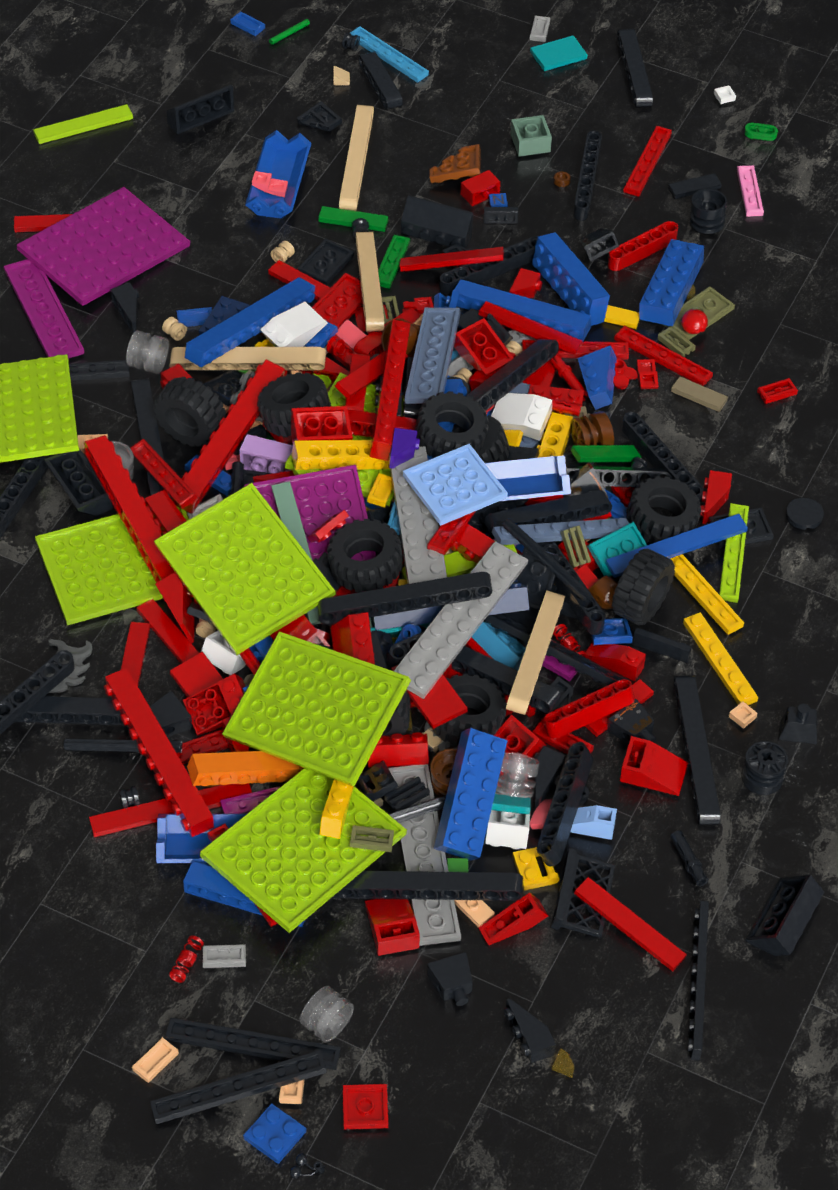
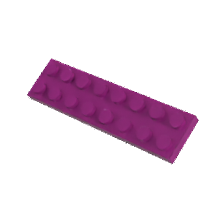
M29 259L4 266V271L46 356L68 355L69 359L84 354V348L46 274Z

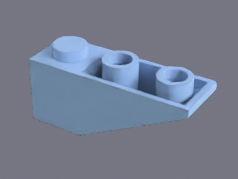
M598 805L580 807L577 810L570 832L612 840L617 809Z

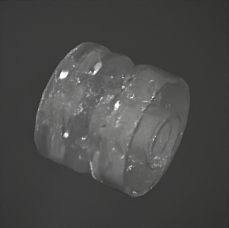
M136 330L128 344L126 353L127 365L137 369L144 367L147 372L159 374L167 360L169 351L168 339L158 335L151 337L150 333Z
M505 752L501 771L504 773L499 775L496 792L511 797H533L534 790L532 788L535 787L536 783L528 777H536L538 775L540 762L524 754Z

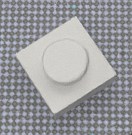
M730 86L714 89V95L720 104L735 101L736 95Z

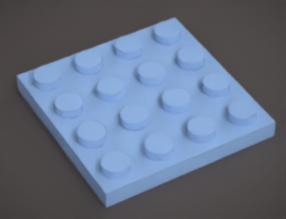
M470 444L403 471V477L440 526L507 498L508 494Z

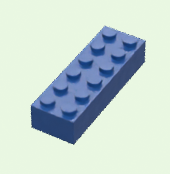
M556 232L539 236L535 246L533 266L542 274L543 278L547 280L560 298L564 300L570 310L591 315V326L603 323L610 298L608 292Z
M674 239L670 240L639 303V320L673 327L704 262L703 245Z
M473 728L461 732L434 849L461 858H468L470 861L480 858L508 740Z

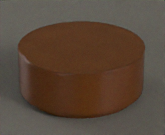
M557 172L554 175V184L558 187H566L570 184L571 177L567 172Z

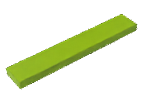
M126 104L33 129L38 143L42 144L133 119V114Z
M730 503L728 517L740 514L747 526L749 506ZM746 532L727 538L725 541L719 592L724 601L738 603Z

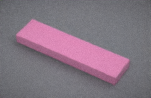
M737 166L746 216H763L764 210L754 166Z

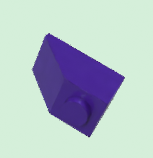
M395 428L389 468L394 469L396 466L412 459L415 450H419L420 439L417 438L416 430Z

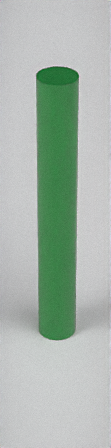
M305 19L270 38V44L273 45L310 24L309 20Z

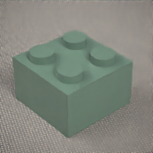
M544 115L511 120V137L518 156L551 152L552 136Z

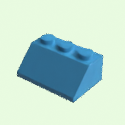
M483 622L472 638L494 660L518 671L526 648L516 638L509 636L506 631L492 627L491 623Z

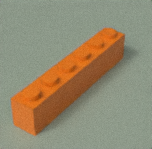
M262 751L192 754L187 765L193 786L262 784L266 782L282 783L289 781L304 769V767Z

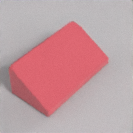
M346 320L336 333L338 337L343 339L353 349L359 340L367 336L349 320Z

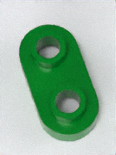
M748 123L745 126L744 133L750 139L773 141L777 138L778 129L773 125Z

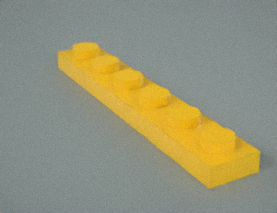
M683 554L670 558L675 565L674 576L727 635L744 626L742 619Z
M701 612L684 618V626L736 703L739 705L741 702L750 705L757 702V694Z

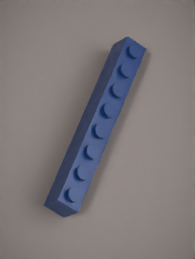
M460 279L454 289L460 292L457 307L479 311L487 301L582 340V342L591 328V315L462 279Z

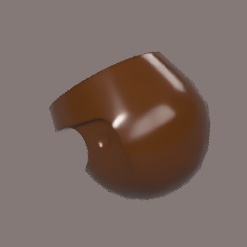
M605 575L589 589L601 608H612V599L618 582Z

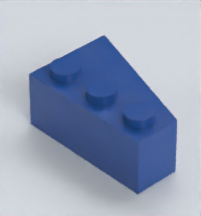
M610 345L578 358L588 396L595 410L610 405L613 401V379L616 372L615 363H617V357Z

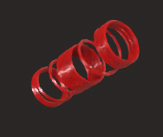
M565 624L557 625L553 635L558 641H561V645L572 651L579 646L577 649L579 650L580 645L571 636V633L565 635L570 634L566 639L564 637L561 640L557 638L563 636L568 629ZM584 651L577 652L580 655L582 654V656L584 655V657L587 655Z
M189 936L187 939L188 943L184 945V949L186 945L190 944L194 949L201 950L204 942L197 936ZM191 939L197 940L201 945L195 944ZM182 950L176 960V964L179 961L186 967H192L197 955L190 950ZM177 964V966L172 968L169 976L174 981L181 983L186 979L184 972L189 973V970Z

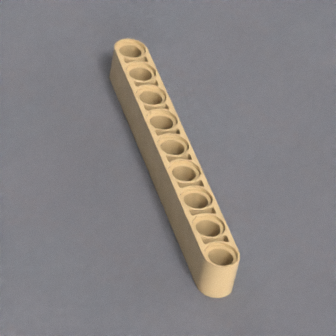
M357 105L339 209L357 211L374 106Z
M356 232V249L366 332L383 331L384 314L373 232Z
M174 347L171 350L169 366L171 368L180 364L185 370H256L258 365L263 364L267 359L285 368V370H323L325 368L326 350L322 347H235L211 363L199 367L185 358L186 347Z
M546 590L506 705L507 710L523 715L526 714L565 599L564 595Z

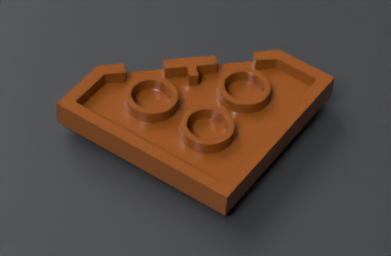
M480 145L462 147L458 150L459 153L457 155H450L442 161V165L432 167L430 169L431 183H441L444 180H457L461 177H473L480 174Z

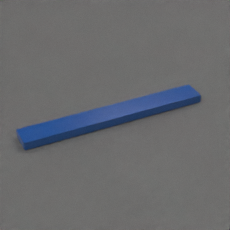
M736 514L606 559V565L612 576L616 578L623 575V571L627 568L630 560L642 549H651L670 559L745 533L748 527L740 514Z

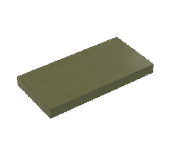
M709 286L683 304L672 328L690 340L697 334H689L684 331L681 321L685 312L691 309L703 311L707 316V327H709L734 310L735 304Z

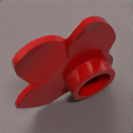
M617 359L613 384L619 389H625L629 385V379H637L638 374L634 368L628 367L623 360Z

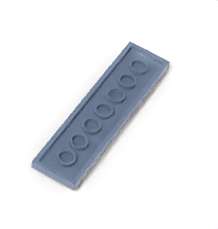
M424 308L405 394V404H423L430 396H436L437 393L445 391L460 318V308Z

